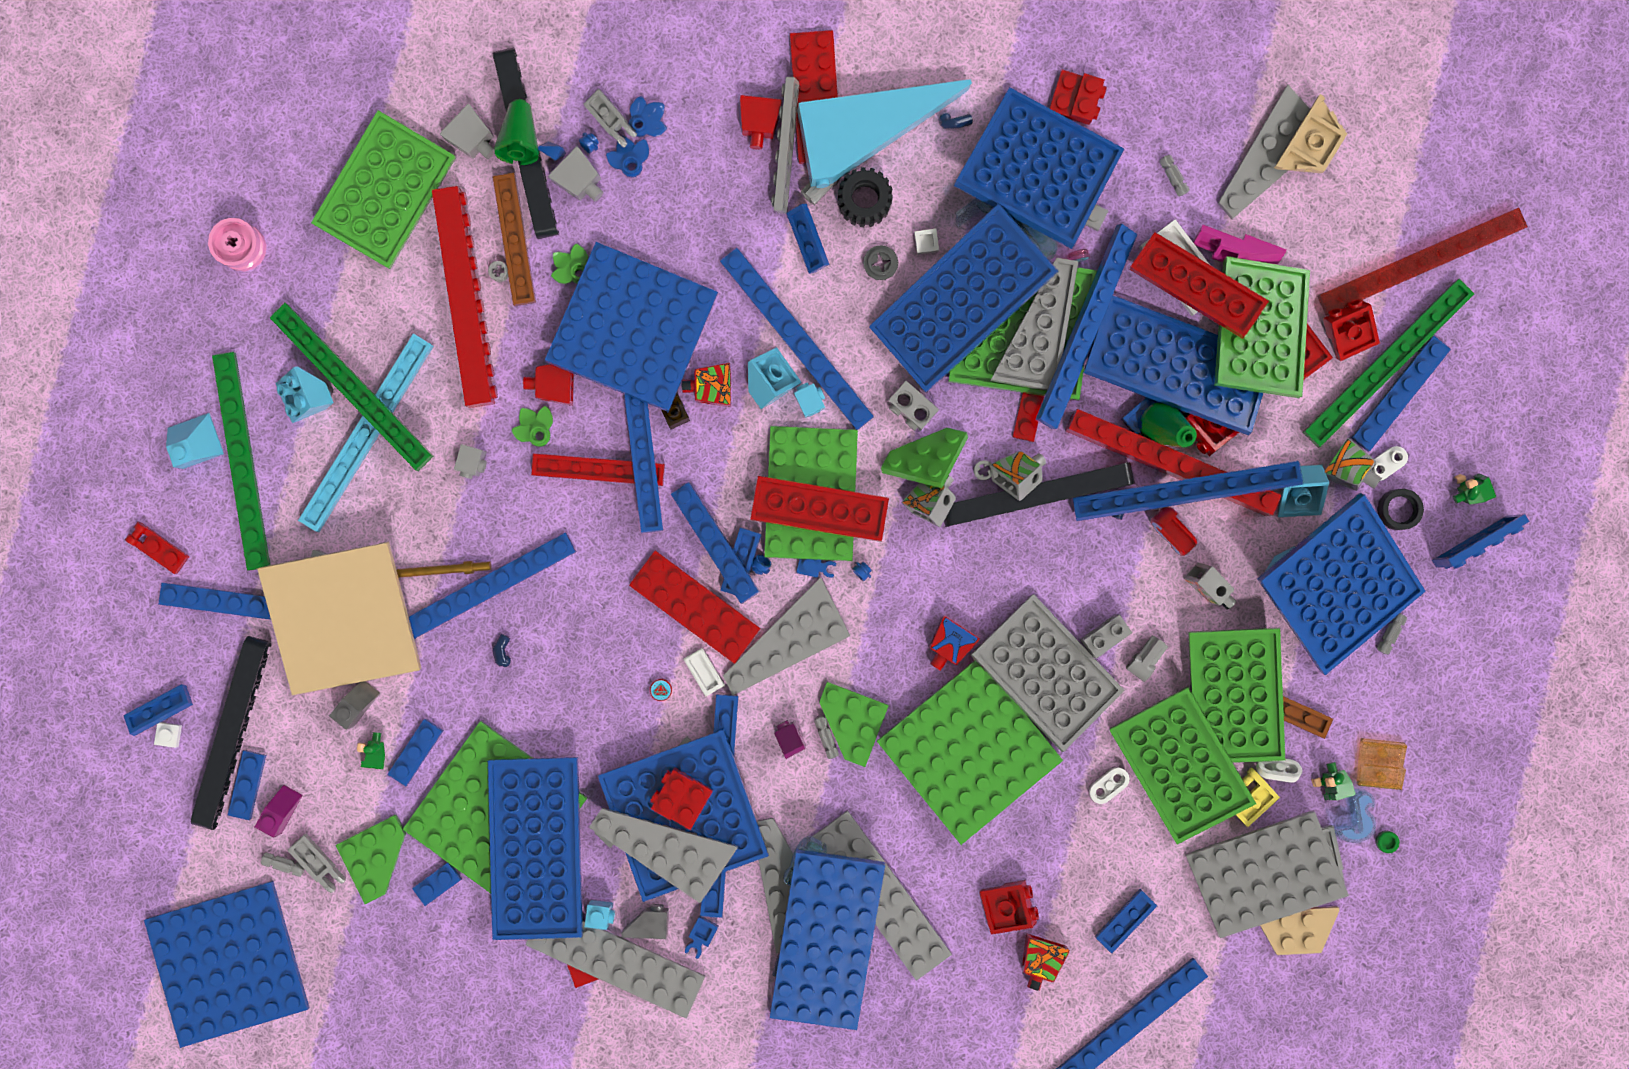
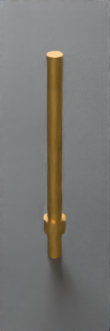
M464 561L463 564L396 569L398 578L463 572L464 574H474L475 571L491 570L492 566L490 561L477 563Z

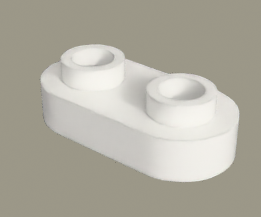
M1399 446L1387 449L1374 458L1376 463L1371 471L1382 477L1381 480L1386 479L1407 463V452ZM1396 453L1400 456L1399 461H1396L1394 458ZM1377 466L1382 468L1380 474L1376 471Z
M1291 759L1259 761L1256 765V771L1261 777L1266 779L1296 782L1302 774V767L1298 762Z
M1120 767L1111 768L1090 785V798L1098 804L1107 803L1128 786V773ZM1114 775H1120L1121 779L1119 782H1114ZM1098 788L1103 789V794L1101 796H1098L1096 794V790Z

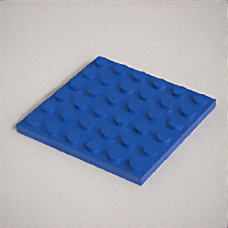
M1009 87L954 186L992 207L1000 204L1014 219L1073 249L1124 148Z
M595 242L547 353L545 362L669 412L718 292Z
M1362 493L1356 495L1257 578L1316 667L1324 675L1328 674L1426 592L1370 501Z
M724 729L598 775L610 810L695 833L709 839H716L727 844L737 845V850L721 873L769 856ZM674 768L713 789L691 830L651 809L653 806L650 802L656 790L661 792L665 785L661 783L667 771L672 773ZM625 852L643 902L678 890L677 887Z
M274 881L144 920L180 1048L306 1011L310 1008Z

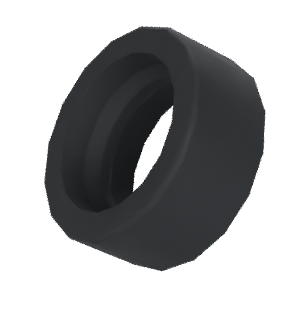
M1404 488L1385 493L1379 500L1377 512L1387 528L1407 530L1413 528L1421 521L1424 507L1419 495L1412 490ZM1396 497H1404L1412 504V516L1405 522H1396L1389 515V503Z

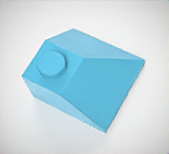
M777 347L748 362V392L760 409L774 403L802 383Z
M210 413L169 427L167 430L166 448L174 468L185 469L224 454Z
M1322 465L1300 466L1303 485L1282 489V496L1277 511L1278 517L1322 515L1329 487V480Z

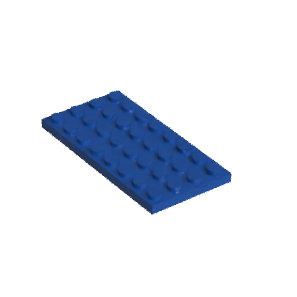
M998 204L877 318L869 328L925 392H928L1053 278L1059 270L1005 209Z
M1112 295L1093 341L1083 371L1084 374L1248 436L1252 433L1263 393L1214 385L1217 334Z
M578 757L488 760L492 940L581 938L583 936Z
M796 849L770 1018L857 1030L885 862Z

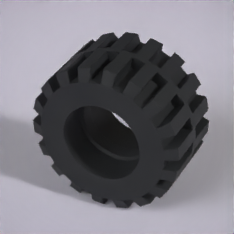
M861 167L860 171L854 169L840 183L837 200L839 211L841 214L843 213L844 219L846 221L850 220L854 226L859 224L861 228H864L865 225L873 227L874 223H881L882 219L888 215L893 200L892 186H889L888 178H883V173L880 171L876 173L874 168H870V171L866 170V167ZM861 187L871 188L878 195V201L870 208H861L853 202V192Z

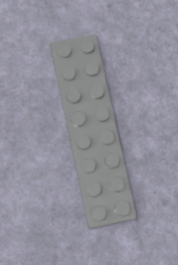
M848 810L812 836L821 850L826 848L827 854L885 862ZM885 862L875 925L917 981L950 957L952 953Z
M584 920L583 936L581 938L528 939L525 944L686 1019L705 978L703 974L606 930L585 927Z

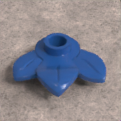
M642 96L634 100L630 107L632 118L628 124L637 133L636 137H643L646 134L657 137L667 130L666 125L660 121L665 110L663 103L652 102L647 104ZM641 122L643 123V126L641 128H636L635 124Z
M622 136L626 140L627 145L623 147L617 142L616 151L606 153L607 160L613 168L622 170L625 176L630 178L637 177L642 172V163L649 157L648 143L643 139L635 145L630 139ZM634 163L636 168L629 170L628 165Z

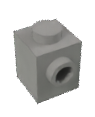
M461 444L454 470L460 471L459 476L472 479L473 475L479 477L480 473H484L487 461L484 460L486 451Z

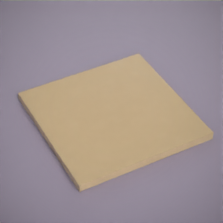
M389 542L264 566L257 569L292 695L421 670Z

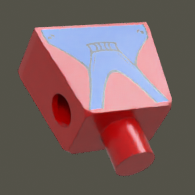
M943 615L929 646L930 649L936 652L930 664L940 671L948 660L957 665L980 638Z

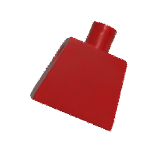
M740 95L743 136L751 137L750 148L761 150L763 149L764 138L773 139L780 117L782 99Z
M551 364L537 366L535 377H523V389L535 390V398L538 400L573 406L574 374Z

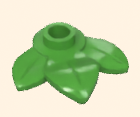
M578 244L573 246L571 254L554 252L553 261L557 270L551 274V277L558 283L567 284L574 282L578 284L580 277L576 276L575 273L579 270H584L588 261L587 252Z
M546 406L542 407L538 414L530 409L521 408L519 414L521 425L512 429L513 435L521 442H531L537 447L545 446L551 437L549 431L553 424L551 411ZM538 432H542L544 435L541 440L536 438Z

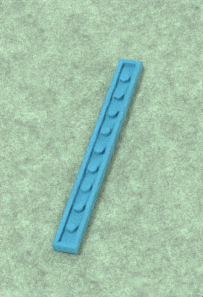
M415 334L409 339L376 393V396L392 413L434 347ZM364 416L361 417L298 520L316 532H320L380 435Z

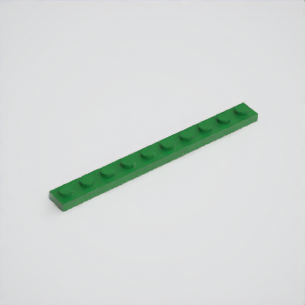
M1460 278L1455 280L1302 433L1317 448L1321 447L1475 293Z
M284 303L270 317L280 330L415 471L419 472L434 457L289 304Z
M235 352L212 355L246 569L247 571H252L260 567L269 566L270 558L237 356Z

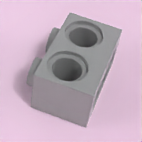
M907 381L903 383L888 401L890 404L889 409L897 416L900 414L907 419L905 423L914 431L916 429L921 431L939 411L935 405ZM899 396H907L910 401L909 404L901 406L897 400ZM918 409L923 410L926 414V418L922 421L914 417V412Z
M1114 614L1082 637L1080 641L1087 651L1097 659L1133 632L1120 615Z

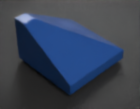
M549 141L538 147L541 152L554 160H558L566 154L563 147Z

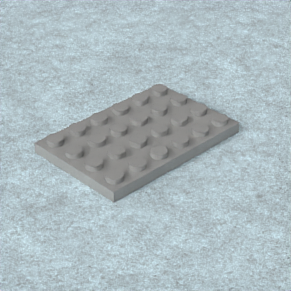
M1034 594L971 654L972 658L1061 752H1064L1125 691Z
M1314 810L1186 854L1219 938L1349 896Z

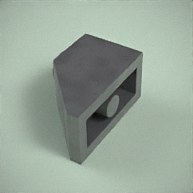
M366 681L360 682L340 701L329 717L345 730L351 729L380 695V692Z
M651 904V907H647L624 928L621 938L666 939L668 936L669 908H664L663 904Z

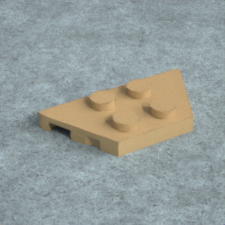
M1320 94L1316 98L1276 163L1275 169L1323 173L1328 167L1347 133L1343 126L1338 123L1334 112H1330L1323 95Z
M1314 907L1260 926L1276 955L1322 953L1339 913V907Z

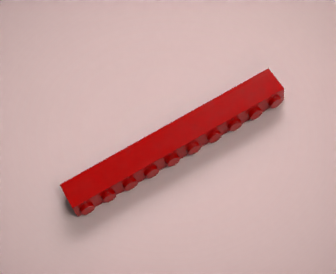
M458 186L432 190L465 406L474 408L495 404V398H498L496 385H492L491 379L495 374L493 365L489 364L488 355H491L490 344L485 341V334L488 333L486 321H482L481 315L484 312L483 300L479 299L478 291H481L480 280L475 277V270L478 269L476 257L472 256L471 248H474L473 236L469 235L468 232L471 220L469 214L465 213V205H468L467 196Z
M1079 409L1073 411L1065 432L1179 480L1227 473L1224 470ZM1267 490L1224 497V499L1261 515L1273 516L1282 495Z

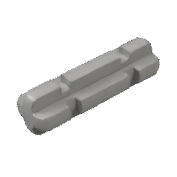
M1167 155L1160 160V164L1163 169H1166L1165 173L1172 186L1176 187L1174 190L1179 197L1189 192V187L1186 183H1183L1184 178L1177 165L1173 164L1172 156Z
M1401 613L1392 619L1393 623H1390L1382 637L1383 642L1380 641L1377 650L1381 653L1390 654L1393 648L1391 645L1395 644L1402 631L1401 626H1404L1407 621V617Z
M821 716L814 719L816 728L819 729L818 733L823 747L826 748L827 758L833 759L839 756L837 747H834L835 742L831 731L827 727L826 718Z
M268 852L264 853L261 859L263 866L270 867L271 865L273 869L288 874L292 872V875L301 877L305 871L298 862L295 864L293 860L280 856L274 857V854Z

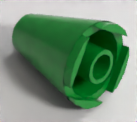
M516 99L509 104L494 146L495 156L509 164H513L514 160L521 161L520 165H528L538 160L539 149L532 108L530 104L522 99Z
M1157 402L1148 407L1141 417L1142 429L1140 428L1142 436L1165 446L1189 447L1196 439V430L1177 408Z

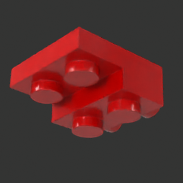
M1061 70L1050 109L1068 119L1090 125L1093 119L1097 120L1101 107H1098L1097 104L1099 99L1103 100L1107 86H1103L1105 79L1086 73L1082 76Z
M1352 300L1348 303V307L1332 309L1328 312L1329 315L1323 318L1327 337L1332 340L1336 359L1339 361H1343L1380 344L1372 305L1363 300Z
M1193 414L1186 417L1196 430L1195 440L1197 441L1196 446L1202 454L1207 453L1209 457L1240 433Z
M674 768L672 773L667 771L661 783L665 785L661 792L656 790L650 802L653 804L651 809L691 830L713 789Z
M1026 880L1004 883L1003 886L982 889L980 891L991 935L1033 928L1037 923L1036 920L1039 919V912L1036 906H1032L1030 898H1033V890L1031 885L1026 884Z

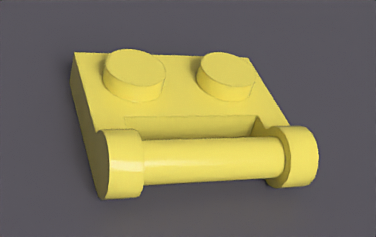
M1252 767L1242 779L1246 786L1253 781L1258 784L1250 791L1256 801V805L1236 814L1237 818L1246 827H1249L1280 798Z

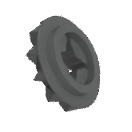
M879 245L871 248L866 253L864 269L868 276L875 280H887L897 271L898 257L891 248ZM878 255H880L882 261H890L884 265V272H882L879 266L874 265L878 262Z

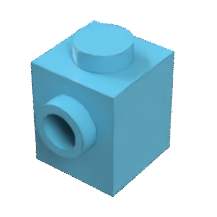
M805 383L796 388L797 392H794V396L805 419L825 410L822 401L825 399V396L820 387L816 388L814 383L811 385Z
M591 900L587 905L585 927L607 930L609 925L614 923L615 910H612L613 903Z

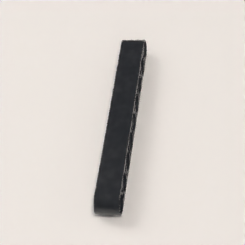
M514 47L493 52L506 112L511 102L516 99L526 101L527 98L525 86L521 81L522 74L520 65L516 60L517 53ZM540 150L536 162L520 165L521 161H518L537 240L559 235V230H557L555 225L557 221L554 209L552 210L550 204L552 200L549 188L547 189L545 183L547 179L544 167L542 168L540 162L542 161Z
M1123 463L1041 482L1020 501L1007 491L954 502L944 520L945 527L1135 484L1131 463Z
M247 636L243 642L191 816L192 825L209 830H215L218 826L217 819L218 816H221L225 803L223 799L227 795L231 783L229 780L230 775L234 773L237 763L236 755L237 752L240 753L244 739L242 735L244 731L246 732L250 719L248 715L250 710L253 709L256 696H254L255 691L259 689L263 676L261 671L262 668H265L269 654H267V651L271 647L270 641Z

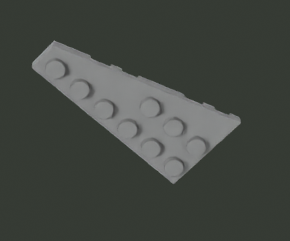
M1289 85L1285 87L1217 203L1231 220L1288 171L1277 170L1274 167L1310 110Z
M1062 258L1055 259L1053 265L1059 272L1039 289L990 381L1048 390L1064 350L1078 261Z
M820 578L723 675L732 695L850 637L823 580Z
M606 808L600 810L589 827L699 903L706 896L738 848L734 844H727L712 838L709 839L695 833L656 824L649 820H642Z
M774 818L757 821L769 853L768 857L759 860L777 954L780 953L794 861L792 863L794 854ZM791 865L788 875L786 876V878H784L785 872L789 869Z

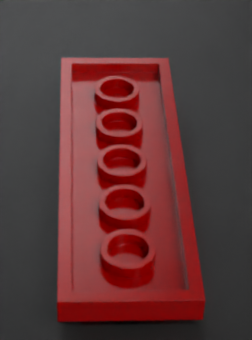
M833 30L790 33L793 77L799 81L797 109L798 104L801 102L837 98ZM797 113L796 130L799 164H806L805 152Z
M1154 232L1130 266L1132 272L1242 339L1245 338L1269 302V300Z
M758 476L750 520L882 542L889 498Z
M656 550L629 585L734 664L761 629Z

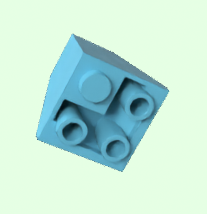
M293 367L275 383L277 393L285 405V412L290 417L292 423L324 411L334 403L326 383L299 367Z

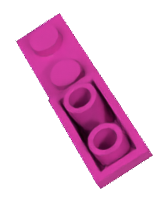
M1206 225L1201 226L1193 241L1195 246L1213 252L1211 259L1223 262L1224 258L1228 256L1278 265L1287 250L1247 234L1244 235L1243 239H1240Z

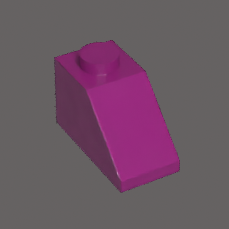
M786 720L776 726L778 730L774 731V735L785 759L806 749V743L794 721L789 723Z
M283 785L266 805L254 828L273 838L281 835L303 795Z

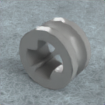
M494 261L489 266L488 273L493 280L503 282L509 277L505 263ZM498 266H501V269L504 270L500 277H496L495 273L493 274V271L497 270Z
M985 460L979 461L974 467L975 477L979 480H988L992 477L991 463ZM984 464V467L986 465L989 467L987 471L988 476L983 477V474L979 475L980 465Z

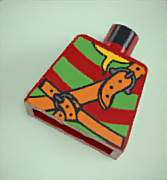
M730 363L695 369V379L682 380V393H695V401L698 403L731 407Z
M1026 933L1021 969L1025 974L1030 975L1027 987L1040 991L1043 980L1049 982L1056 980L1070 951L1066 945Z

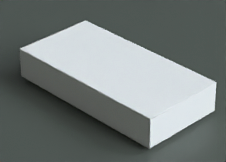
M703 648L683 659L705 697L725 686Z

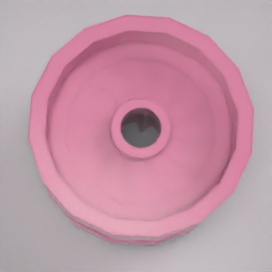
M227 218L213 226L208 239V246L213 257L235 271L254 269L262 262L266 255L267 245L264 236L257 228L239 218Z

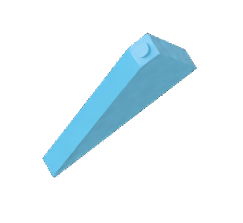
M971 79L799 103L797 113L810 186H817V188L828 187L965 94L972 84Z

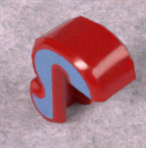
M1170 506L1163 507L1151 518V525L1178 555L1185 556L1197 545V539L1176 517L1177 511Z

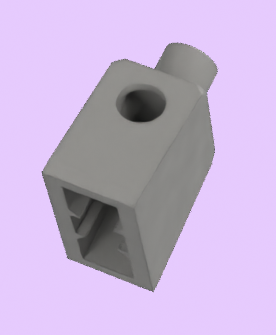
M469 104L440 133L446 142L472 159L479 152L486 159H490L495 153L494 148L489 144L494 136Z
M577 146L548 176L555 185L580 201L587 194L596 202L604 193L596 185L601 180L599 174Z

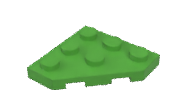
M945 428L891 450L881 467L882 473L942 488L968 439L967 432Z
M827 682L819 703L843 757L847 761L866 767L889 705Z
M397 814L335 845L364 904L387 893L399 852L406 836V832L403 830Z

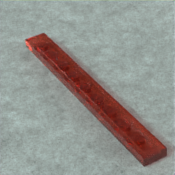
M1518 207L1322 293L1317 297L1327 316L1329 315L1328 312L1332 309L1348 307V303L1352 300H1364L1528 227Z

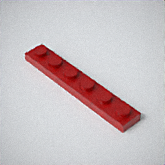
M1022 393L1013 438L1034 442L1039 422L1036 420L1044 396Z
M533 453L532 476L635 484L632 461ZM655 463L658 486H663L665 464Z

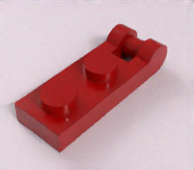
M137 521L134 525V531L132 534L127 535L125 541L138 548L173 574H178L190 556L142 522ZM142 534L147 536L144 542L139 540Z

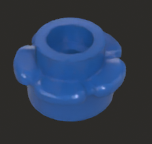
M583 133V137L579 139L581 147L589 154L598 150V139L592 133Z
M757 555L751 563L752 570L759 575L763 573L768 574L771 561L765 558L764 555Z
M856 562L852 571L863 582L867 578H871L869 573L872 570L865 562L861 564Z

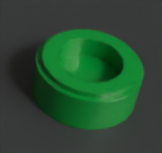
M1382 831L1376 837V846L1384 853H1393L1399 847V838L1391 831Z

